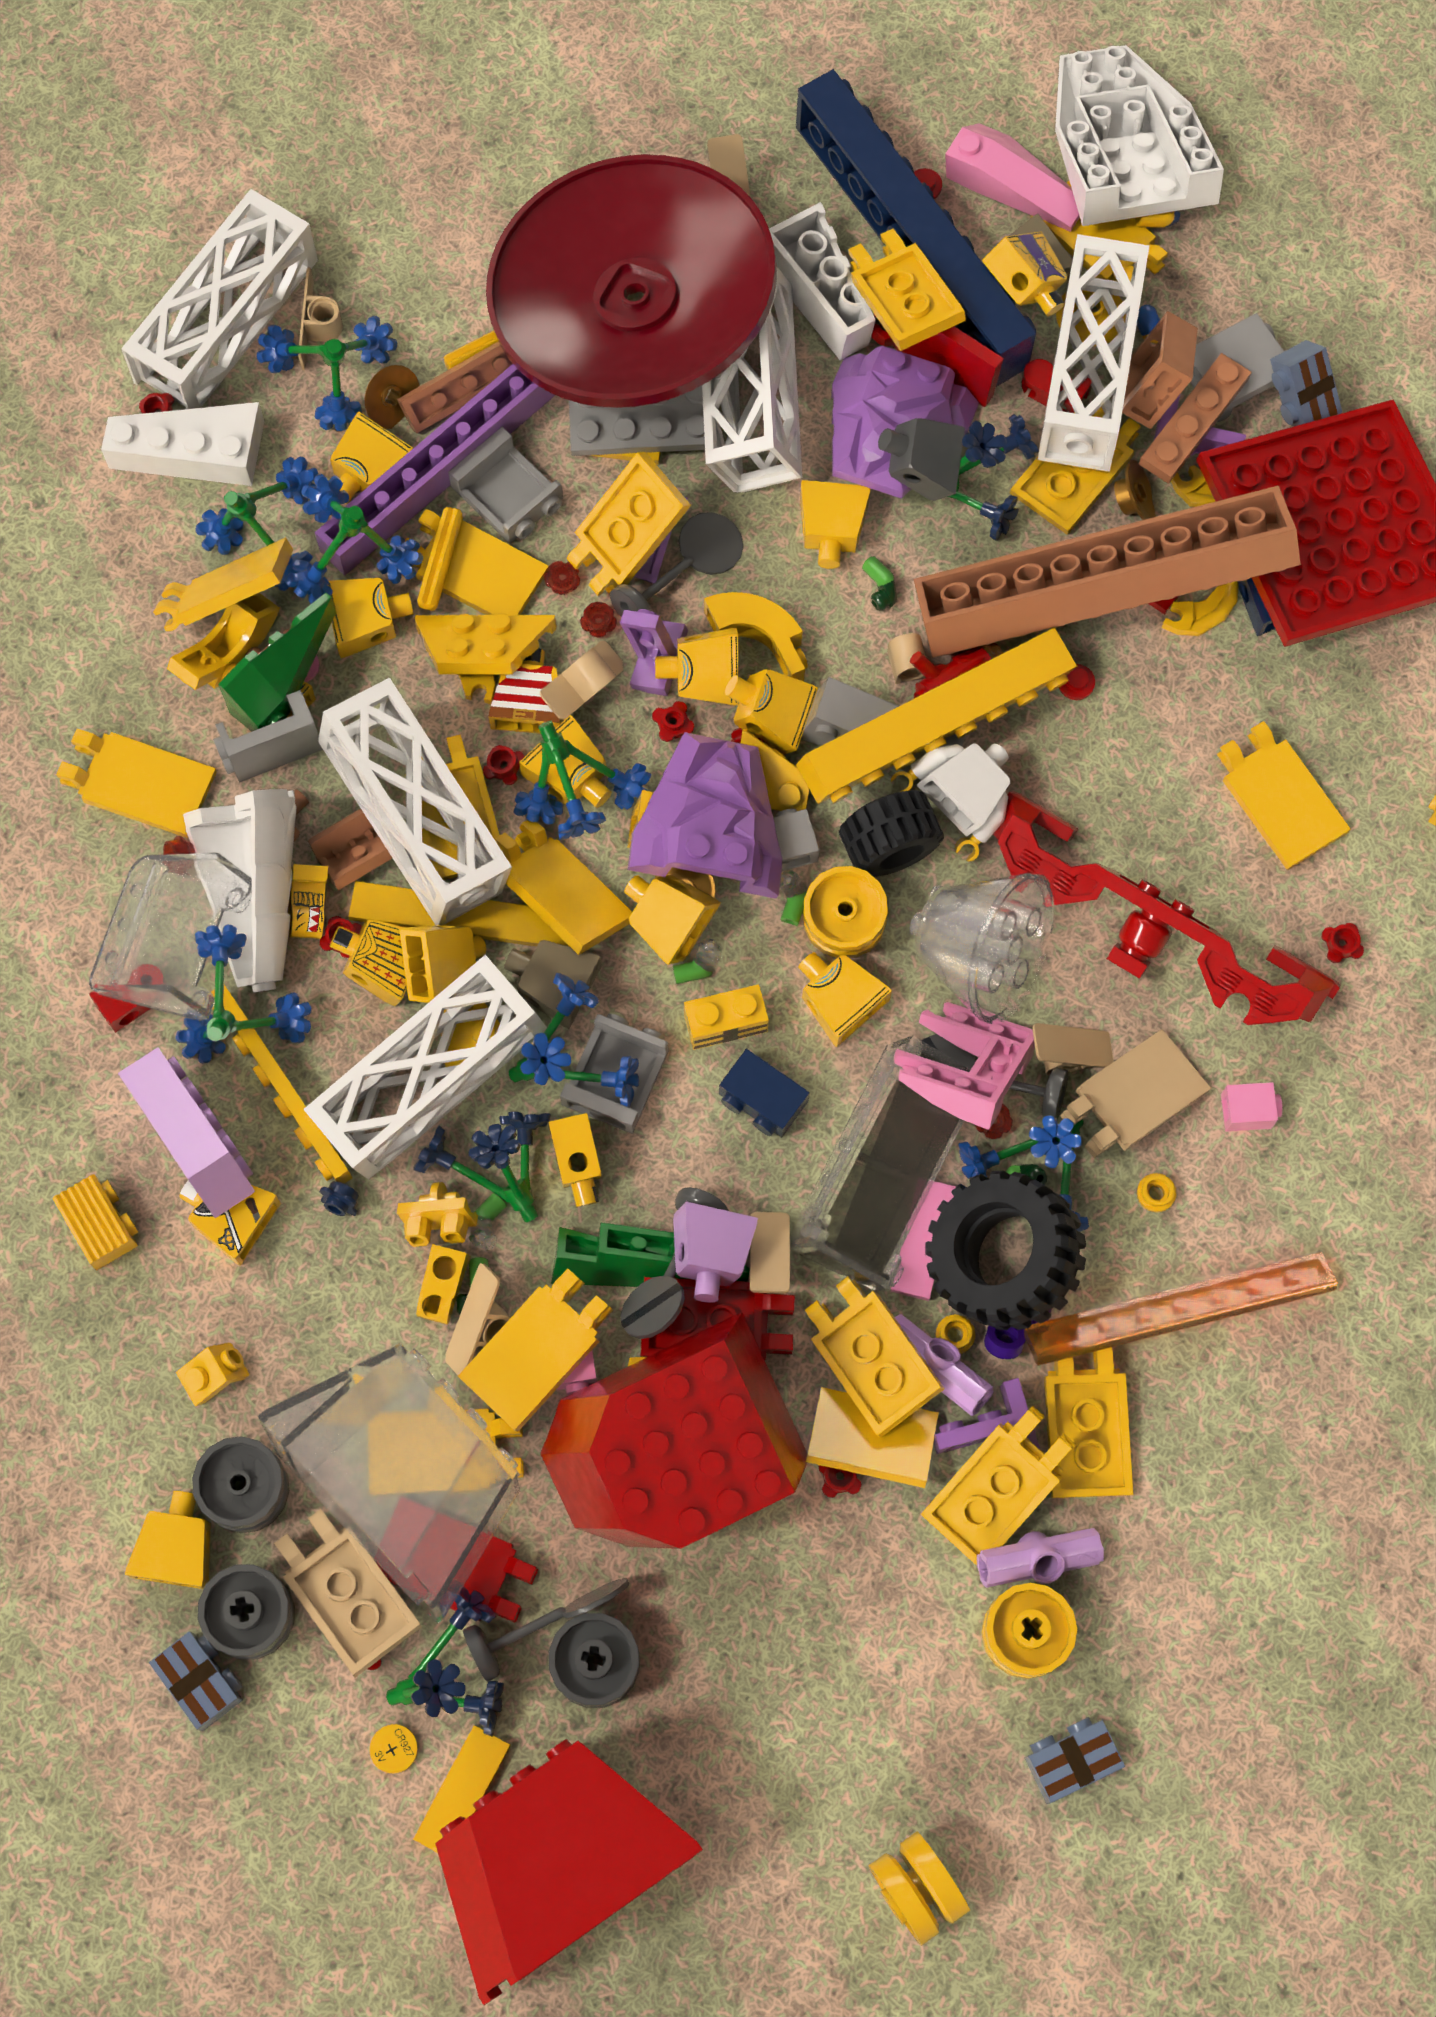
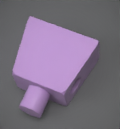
M685 1202L676 1211L673 1217L676 1273L680 1277L696 1280L694 1294L696 1300L708 1303L718 1301L720 1286H731L741 1277L757 1226V1217L691 1202Z

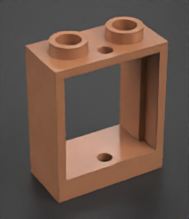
M1169 311L1164 314L1131 355L1122 410L1123 414L1152 429L1193 379L1197 327ZM1157 340L1158 343L1152 344L1150 341Z

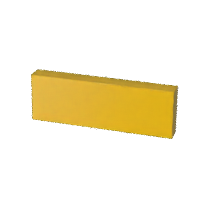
M475 1725L471 1729L413 1840L437 1852L435 1843L443 1837L440 1833L443 1827L460 1816L468 1818L476 1812L473 1804L487 1792L511 1746L495 1736L491 1737L484 1734V1730Z

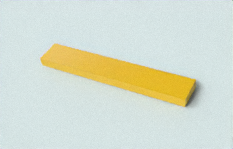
M355 881L348 915L349 920L366 922L368 919H375L405 928L435 925L413 889ZM488 900L446 923V925L470 927L473 936L478 935L486 940L535 947L538 946L541 940H546L570 947L528 905Z

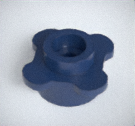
M337 1181L331 1182L329 1187H321L319 1191L323 1195L321 1202L324 1203V1207L329 1212L338 1216H345L346 1213L356 1216L358 1211L354 1207L359 1195L353 1188Z

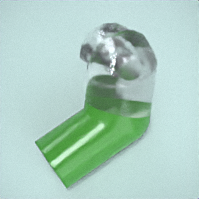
M787 869L781 871L779 891H783L787 899L780 920L798 926L803 913L804 898L807 891L799 875Z
M702 939L698 944L699 949L692 962L673 965L676 984L704 979L712 975L722 954V949L715 939Z
M492 1193L474 1211L478 1215L477 1226L469 1227V1240L473 1246H478L481 1252H489L496 1246L497 1237L492 1234V1221L507 1207L504 1201L495 1193Z

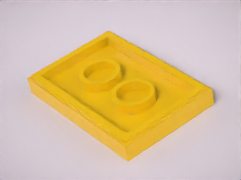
M821 1387L806 1462L925 1488L939 1412L919 1408L883 1437H879L875 1434L847 1392Z

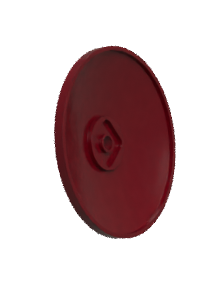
M641 154L609 158L588 164L556 179L535 194L514 215L500 236L490 260L486 281L487 309L493 330L508 359L523 375L544 390L563 399L597 407L622 408L655 404L688 393L709 382L733 364L751 345L761 330L774 299L777 282L775 249L769 227L755 202L740 186L718 171L698 162L666 155ZM637 292L645 294L638 301L627 300V297Z

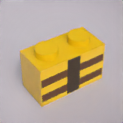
M759 984L684 1002V1017L693 1050L768 1032L769 1019Z

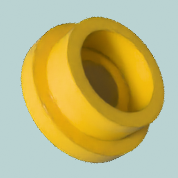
M1152 1173L1145 1176L1138 1184L1137 1199L1146 1210L1163 1212L1174 1203L1176 1187L1173 1181L1166 1175ZM1159 1187L1163 1191V1198L1159 1200L1153 1199L1149 1194V1189Z
M956 1314L949 1315L943 1318L937 1325L935 1338L949 1341L958 1348L960 1354H963L974 1343L975 1329L966 1317ZM952 1328H957L962 1332L963 1337L960 1341L953 1342L948 1337V1331Z

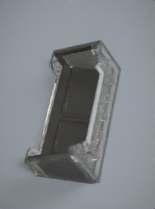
M913 1035L886 1045L790 1234V1251L841 1276H849L851 1280L855 1279L857 1283L874 1291L889 1290L901 1278L904 1267L900 1265L902 1258L898 1253L965 1121L933 1105L899 1081V1071L902 1067L894 1063V1055L897 1049L970 1072V1069Z

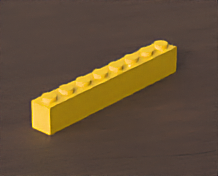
M1054 627L806 753L796 766L818 804L828 799H831L833 804L853 793L851 787L861 782L864 787L870 786L885 776L882 771L894 766L896 771L901 770L916 760L915 754L923 750L928 753L938 747L945 746L947 744L945 739L956 734L958 739L965 737L978 728L977 722L985 718L989 723L996 721L1008 713L1006 707L1017 703L1019 708L1038 698L1037 691L1045 687L1051 692L1063 686L1069 681L1067 675L1077 665Z

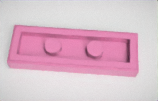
M918 1177L891 1292L929 1301L934 1279L929 1277L927 1264L932 1262V1258L925 1255V1243L927 1241L932 1242L933 1236L932 1233L928 1232L931 1220L937 1222L941 1214L937 1208L943 1200L949 1202L954 1197L951 1191L956 1186Z

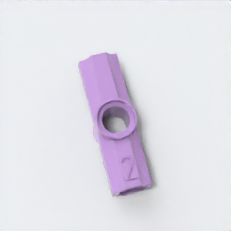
M902 1314L896 1316L895 1319L945 1388L942 1393L971 1416L977 1414L993 1394V1386L960 1361L961 1354L952 1343L942 1338H931Z
M1095 1528L1046 1537L1044 1533L1039 1531H1032L1021 1537L1016 1544L981 1550L980 1554H977V1568L980 1580L986 1588L1031 1578L1040 1584H1049L1055 1582L1065 1571L1099 1565L1104 1560V1548L1101 1544L1100 1535Z

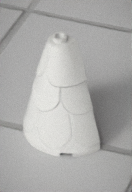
M253 790L235 796L236 805L199 808L183 814L186 832L220 932H222L225 925L229 924L237 928L236 935L242 933L247 937L245 946L241 947V956L238 959L228 957V962L237 987L252 986L253 993L276 989L275 982L283 980L291 919L287 912L292 884L291 867L296 819L295 794L293 790Z

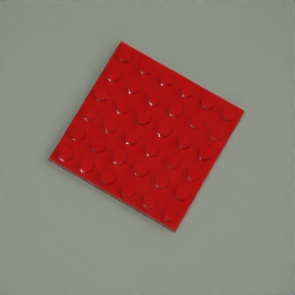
M1394 399L1199 453L1196 461L1215 501L1279 486L1297 530L1301 565L1251 578L1284 647L1436 603V483Z

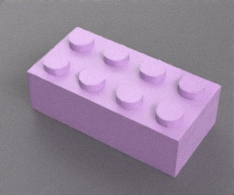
M157 1047L118 1073L214 1218L255 1192L247 1179L253 1175V1172L210 1108H208L188 1077H185L187 1076L174 1056L167 1060Z

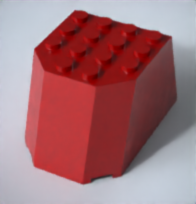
M742 1312L561 1398L557 1405L548 1436L540 1452L574 1528L627 1547L682 1549L794 1494L807 1465V1451Z
M565 1739L546 1753L549 1761L538 1769L530 1764L509 1779L513 1786L502 1794L492 1790L473 1804L476 1812L468 1818L460 1816L440 1830L443 1837L435 1843L477 1993L483 2005L488 2004L502 1994L498 1986L502 1982L507 1980L510 1986H512L519 1980H522L703 1850L693 1837L579 1740L571 1744L568 1739Z

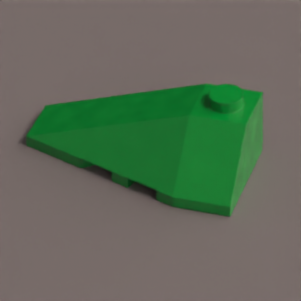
M324 593L295 616L291 629L284 634L276 631L271 635L268 640L270 644L260 654L254 650L248 653L218 684L230 715L251 732L283 720L289 715L291 708L286 695L301 689L336 614L332 597L329 594Z

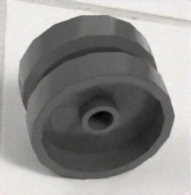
M243 1436L225 1438L210 1446L197 1461L192 1477L193 1496L201 1511L223 1529L237 1533L259 1531L273 1523L284 1510L290 1492L288 1473L281 1460L260 1441ZM237 1480L240 1482L246 1480V1486L242 1490L238 1491L234 1488Z
M236 1564L219 1571L205 1585L198 1601V1622L203 1636L215 1649L240 1660H258L274 1653L288 1639L295 1621V1604L288 1587L276 1575L254 1564ZM248 1606L254 1607V1613H249V1620L245 1621L242 1618L244 1608Z
M584 1613L568 1620L555 1634L548 1651L549 1671L555 1686L570 1702L585 1708H606L621 1701L634 1687L640 1671L639 1649L631 1631L620 1620L603 1613ZM593 1654H598L603 1659L602 1666L598 1665L597 1670L590 1669L587 1663L588 1658Z

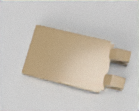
M1161 1029L1080 1084L1075 1090L1080 1097L1067 1106V1110L1062 1112L1060 1117L1072 1120L1075 1125L1090 1113H1094L1105 1128L1096 1133L1091 1138L1092 1140L1085 1145V1148L1093 1158H1096L1116 1143L1126 1151L1208 1093L1211 1087L1164 1030Z
M322 1509L311 1515L308 1520L324 1541L322 1545L304 1557L288 1534L284 1535L274 1544L291 1566V1568L285 1571L284 1580L354 1678H356L422 1628V1626L350 1527L348 1529L343 1528L338 1532Z

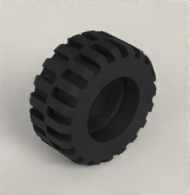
M1004 1170L992 1171L990 1179L983 1174H979L970 1178V1186L965 1187L959 1184L951 1191L954 1197L949 1202L945 1200L941 1202L937 1208L941 1214L937 1222L931 1220L928 1232L932 1233L933 1236L932 1242L927 1241L925 1243V1255L932 1258V1262L927 1264L929 1277L938 1281L935 1283L934 1288L940 1297L948 1300V1305L957 1312L996 1329L1008 1330L1012 1326L1021 1330L1030 1328L1032 1325L1031 1320L1040 1324L1051 1318L1049 1311L1052 1308L1061 1310L1068 1303V1300L1064 1297L1069 1289L1076 1292L1081 1282L1075 1279L1077 1271L1085 1269L1086 1258L1080 1255V1249H1085L1086 1240L1085 1235L1076 1230L1081 1226L1077 1214L1069 1210L1070 1204L1063 1197L1039 1181L1018 1172H1013L1010 1175ZM1020 1216L1026 1218L1033 1234V1248L1029 1261L1024 1269L1010 1281L999 1285L987 1284L979 1268V1253L983 1240L989 1231L1001 1221Z

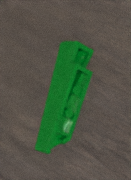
M601 1222L597 1237L559 1227L551 1284L569 1269L585 1283L584 1285L638 1287L644 1282V1277L664 1276L675 1253L674 1232ZM747 1265L744 1266L741 1277L736 1281L747 1282L750 1270ZM677 1273L675 1274V1277H674L675 1279H689V1278L680 1277V1276L677 1275Z

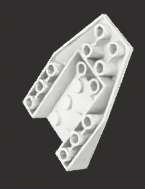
M1126 45L1060 55L1055 132L1082 226L1219 204L1224 168L1191 103Z

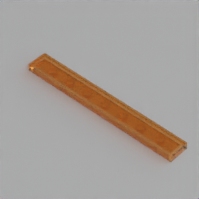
M1319 1252L1047 1320L1041 1324H1032L1030 1328L1024 1329V1337L1037 1366L1335 1291L1338 1281L1323 1253Z

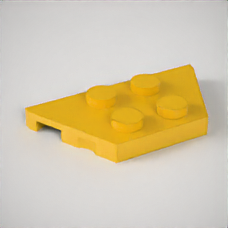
M460 614L415 615L414 618L418 634L421 633L425 648L429 656H432L433 664L438 674H513L523 664V660L531 656L539 648L538 639L545 632L553 634L557 628L555 615Z

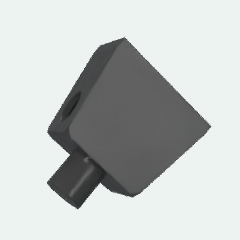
M915 418L897 425L895 431L887 428L881 433L878 447L880 450L891 454L889 464L891 477L931 501L956 494L963 446L962 438L964 437L965 427Z

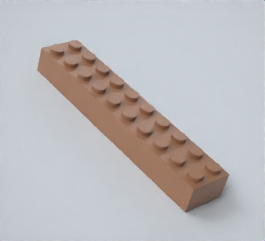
M1279 486L913 580L932 658L942 655H951L958 651L978 646L990 645L994 642L1013 637L1026 636L1029 633L1053 627H1062L1065 624L1089 618H1097L1104 614L1124 609H1133L1140 605L1160 600L1172 599L1176 596L1199 590H1208L1212 587L1235 581H1244L1251 577L1271 572L1283 571L1287 568L1301 565L1295 524Z

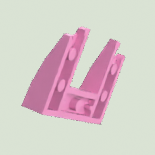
M950 1002L944 1003L943 1012L946 1017L935 1015L928 1009L923 1011L919 1020L920 1024L955 1046L977 1056L978 1059L970 1072H966L897 1049L894 1055V1063L902 1067L899 1071V1081L933 1105L962 1120L989 1130L1000 1113L1003 1098L1016 1076L1023 1074L1033 1057L1035 1049L1033 1030Z

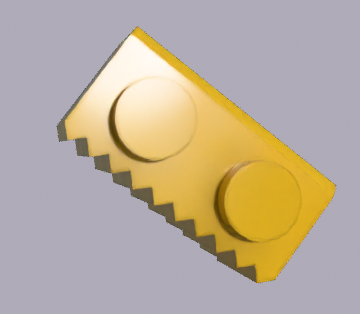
M91 1174L88 1178L83 1179L81 1182L76 1183L52 1198L90 1265L96 1271L138 1246L133 1236L139 1233L127 1212L120 1216L113 1204L120 1199L109 1180L101 1183L95 1174Z

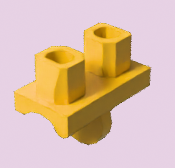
M443 1182L432 1183L430 1194L420 1195L418 1202L398 1203L397 1215L404 1223L405 1239L413 1247L427 1246L430 1243L431 1230L441 1229L440 1236L444 1242L450 1244L464 1243L468 1227L477 1226L478 1215L476 1212H471L467 1199L465 1197L460 1198L458 1192H448Z

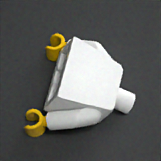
M975 743L966 749L958 744L941 746L913 762L909 771L896 772L892 776L891 782L898 776L905 775L909 779V786L902 791H910L913 788L914 780L917 778L921 780L917 786L966 836L956 842L955 852L958 853L965 844L973 845V852L966 859V861L970 862L974 861L979 855L978 845L981 842L986 843L1005 820L1008 796L1005 791L1010 784V778L1001 767L1008 761L1009 756L1006 750L998 744H992L986 751Z

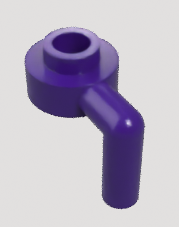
M1049 1319L1041 1324L1032 1320L1030 1328L1021 1330L1012 1326L1008 1330H1001L989 1325L984 1338V1345L988 1352L997 1358L1014 1359L1022 1353L1026 1340L1042 1335L1045 1332Z

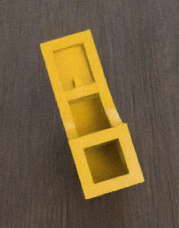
M743 592L720 593L704 598V614L713 631L737 628L738 637L752 638L766 645L774 654L784 675L804 681L805 669L808 668V663L801 648H797L802 645L803 631L786 610L764 597Z
M261 593L226 607L222 617L211 632L197 644L172 656L167 669L194 690L206 684H209L214 689L217 688L218 684L222 681L221 677L225 669L232 663L238 664L251 647H258L263 642L278 615L280 607Z

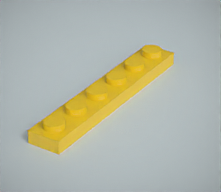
M224 984V1009L231 1012L237 1021L248 1020ZM214 989L213 991H211V993H212L213 997L215 998V989ZM255 1029L236 1031L238 1034L232 1037L234 1043L244 1057L250 1053L258 1063L252 1070L264 1088L272 1084L279 1095L272 1100L286 1119L292 1115L299 1127L293 1131L305 1150L313 1146L320 1158L314 1163L325 1180L329 1181L334 1178L335 1181L344 1184L351 1180L352 1176L327 1137L304 1111L305 1104Z

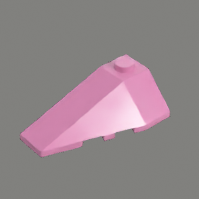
M980 123L962 127L945 154L946 178L976 193L1029 215L1039 214L1043 220L1070 232L1080 218L1072 188L1007 134Z

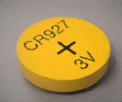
M397 1724L384 1726L375 1733L371 1740V1759L375 1766L383 1772L390 1774L401 1773L411 1767L417 1757V1740L414 1734L404 1726Z

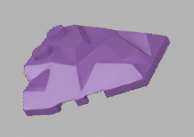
M885 346L875 348L868 355L859 353L844 358L831 389V398H833L832 424L834 425L832 476L902 499L911 488L890 476L889 464L891 454L880 450L878 447L881 433L887 428L895 431L896 426L915 418H922L965 427V436L969 431L979 402L966 387L953 384L955 373L950 367Z
M684 732L663 773L662 779L648 802L642 818L632 833L627 870L665 877L673 867L740 880L739 892L776 899L779 896L782 855L758 747Z

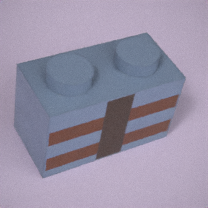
M1305 340L1270 359L1274 372L1272 373V381L1275 388L1279 391L1282 403L1280 412L1287 424L1298 426L1342 413L1326 347Z
M189 1631L151 1660L149 1664L194 1727L199 1731H204L243 1701L237 1692L243 1686L229 1667L222 1671L213 1658L219 1654L217 1649L203 1635L198 1638L196 1634Z
M1087 1717L1067 1727L1070 1736L1055 1742L1053 1736L1050 1735L1030 1745L1033 1754L1024 1758L1046 1804L1053 1803L1125 1767L1103 1720L1092 1724L1090 1718Z

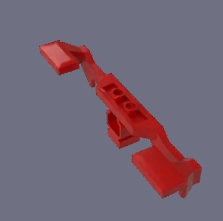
M1011 791L1007 794L1008 803L1005 820L993 835L998 839V844L1015 887L1022 890L1032 875L1040 874L1045 876L1050 883L1049 892L1043 901L1047 906L1097 900L1106 887L1140 907L1141 910H1134L1129 914L1119 931V938L1122 943L1114 945L1106 958L1140 979L1151 963L1148 959L1158 957L1172 935L1170 925L1205 946L1197 961L1216 1007L1221 1009L1226 999L1234 993L1243 994L1248 998L1250 1009L1243 1020V1023L1246 1025L1268 1024L1298 1019L1311 1023L1326 997L1328 996L1333 999L1340 989L1341 984L1335 979L1274 945L1266 960L1298 978L1299 981L1278 985L1268 983L1240 966L1231 942L1212 927L1193 917L1192 915L1195 910L1177 899L1172 904L1159 897L1161 893L1159 888L1143 879L1137 884L1121 873L1099 863L1071 866L1041 848L1032 828L1034 823L1066 842L1072 840L1078 828L1018 792Z

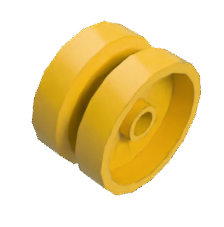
M853 866L834 867L819 874L809 885L804 898V929L811 943L823 954L835 958L842 954L849 958H857L870 952L881 940L887 922V896L880 882L868 871ZM843 909L845 913L851 910L852 913L848 916H843L839 913V910Z
M1030 1582L1012 1586L992 1602L984 1615L981 1635L985 1652L996 1667L1010 1676L1030 1679L1045 1676L1067 1660L1075 1647L1077 1625L1072 1608L1061 1594L1049 1586ZM1023 1625H1030L1034 1629V1637L1032 1636L1027 1640L1022 1636L1025 1630Z
M916 1831L900 1843V1854L909 1868L907 1872L892 1855L887 1853L868 1866L882 1889L880 1892L896 1918L902 1925L905 1924L916 1941L922 1946L939 1934V1924L929 1908L931 1905L935 1907L945 1921L952 1924L970 1912V1908L940 1859L922 1835Z

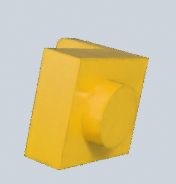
M230 1342L208 1346L176 1372L195 1406L209 1401L230 1383L242 1381L249 1376L242 1355Z

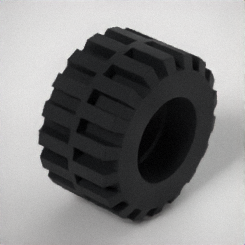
M918 790L896 792L864 805L850 815L842 823L839 830L840 838L853 867L868 871L873 877L892 874L919 862L932 853L944 839V833L926 794Z

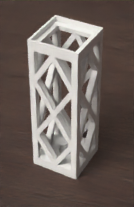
M250 189L121 348L134 384L138 385L142 380L162 393L171 394L174 400L185 406L186 409L201 408L304 279L307 267L312 269L318 261L310 224ZM235 241L224 265L225 246L227 243ZM259 241L265 244L264 254L243 262ZM288 268L283 277V270ZM274 278L273 295L263 300ZM253 280L232 306L234 287ZM225 291L223 314L219 318L221 293ZM210 303L209 322L188 330ZM180 310L168 334L170 313ZM219 347L218 365L209 368ZM197 350L183 369L178 368L179 357ZM154 371L168 379L167 385L152 376Z
M1077 234L1037 460L1110 471L1119 434L1150 245ZM1085 255L1101 257L1081 276ZM1120 260L1135 262L1131 281ZM1110 264L1117 281L1095 277ZM1082 290L1094 293L1086 300ZM1111 295L1126 297V299L1117 307ZM1102 300L1109 316L1098 326L1091 310ZM1076 303L1078 309L1073 313L1074 304ZM1126 314V319L1124 323L1122 317ZM1082 319H1084L1090 335L1083 343L1075 329V326ZM1115 326L1118 335L1107 344L1104 335ZM1069 339L1074 352L1065 360ZM1096 344L1100 353L1091 361L1087 352ZM1121 346L1117 365L1113 353ZM1080 361L1083 370L1071 380L1068 371ZM1103 363H1105L1113 379L1105 388L1096 372ZM1088 377L1092 382L1091 386L1097 397L1084 408L1076 389ZM1062 384L1063 390L1059 393L1060 385ZM1067 398L1075 413L1062 411L1061 406ZM1102 407L1105 413L1102 418L1092 416Z
M778 267L774 299L769 314L759 331L761 377L757 375L744 359L746 349L725 371L702 385L706 465L733 492H747L802 478L792 284ZM773 303L775 306L778 322L772 316L771 313ZM738 368L755 387L741 417ZM778 388H779V392H780L782 404H781V403L778 401V399L776 398V392H777V389H778ZM720 404H721V407H722L723 415H722V413L718 410ZM763 413L764 436L750 439ZM721 427L728 435L726 442H724ZM770 450L764 462L758 453ZM749 455L760 470L743 474L742 457ZM778 459H779V461H780L782 464L776 465L777 462H778Z
M388 678L323 711L318 738L319 744L434 924H446L501 894L511 871V864L392 680ZM380 703L379 709L374 708L375 705ZM360 714V719L343 726L342 722ZM383 725L397 748L370 735L369 731ZM369 747L406 766V778L369 760ZM377 777L406 791V807L390 799ZM422 800L437 808L450 829L422 815ZM422 828L457 845V860L422 843ZM429 859L458 873V879L450 884L442 880Z
M484 955L305 1107L304 1111L348 1164L369 1180L516 1056L525 1043H531L534 1036L544 1032L547 1027L498 968ZM491 1002L489 1008L467 1011L474 1004ZM497 1016H502L497 1033L490 1038ZM485 1019L476 1047L447 1052L456 1024ZM442 1033L436 1053L429 1055L433 1040ZM465 1059L460 1065L441 1068L443 1063ZM431 1065L430 1070L423 1071L424 1066ZM412 1069L410 1074L390 1077L396 1071ZM443 1078L440 1082L436 1084L437 1079ZM426 1081L420 1099L411 1106L418 1083ZM406 1085L397 1114L370 1119L380 1089ZM365 1098L358 1121L350 1122L355 1106ZM386 1127L382 1131L364 1134L365 1130Z

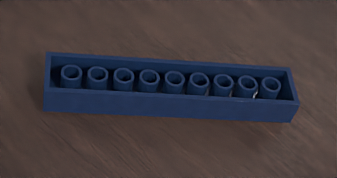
M832 69L798 88L796 129L880 240V234L894 229L906 247L914 243L918 245L965 311L966 321L955 325V327L1004 358L996 387L1023 372L1025 366L1030 362L1036 337L1034 323L1028 316L1021 314L1015 306V301L1005 289L1001 288L994 275L975 254L974 247L969 238L965 235L961 236L955 228L949 212L938 206L929 186L924 182L921 183L915 176L909 160L904 156L901 157L895 150L889 134L879 129L874 122L870 109L866 105L859 103L854 96L850 83L846 79H841L836 71Z

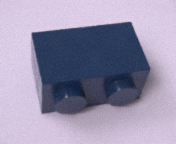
M747 1048L719 1084V1095L723 1097L721 1102L725 1107L736 1114L744 1111L754 1118L752 1124L759 1131L767 1136H772L775 1133L781 1138L806 1106L810 1095L809 1091Z

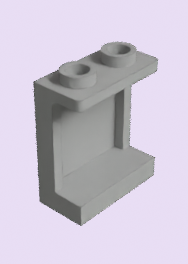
M1256 313L1196 345L1193 379L1190 383L1195 388L1221 353L1252 372L1247 383L1217 420V422H1220L1231 415L1233 407L1274 386L1272 381V373L1274 372L1270 359L1283 353L1284 350L1276 341L1271 326L1264 323Z
M503 427L448 472L451 488L509 544L516 538L522 540L529 536L535 528L536 521L543 515L547 517L552 516L562 504V485L557 480L551 483L513 446L512 435Z
M301 690L286 695L293 714L291 717L234 739L229 738L223 722L215 724L220 737L213 740L227 774L235 772L240 783L323 750L318 742L319 735Z
M597 1014L594 1020L593 1032L575 1071L602 1074L603 1071L617 1072L620 1069L621 1058L623 1056H631L632 1059L637 1058L639 1060V1067L635 1072L639 1077V1086H632L634 1098L630 1108L620 1104V1097L615 1096V1088L603 1087L598 1082L571 1080L570 1083L566 1082L560 1095L561 1105L582 1114L587 1113L589 1117L633 1134L669 1052V1043L664 1040L665 1037L661 1033L649 1028H643L640 1031L628 1026L629 1022L618 1015L608 1014L605 1017Z

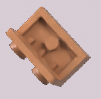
M362 809L355 811L308 840L320 866H328V877L338 891L392 859V856Z

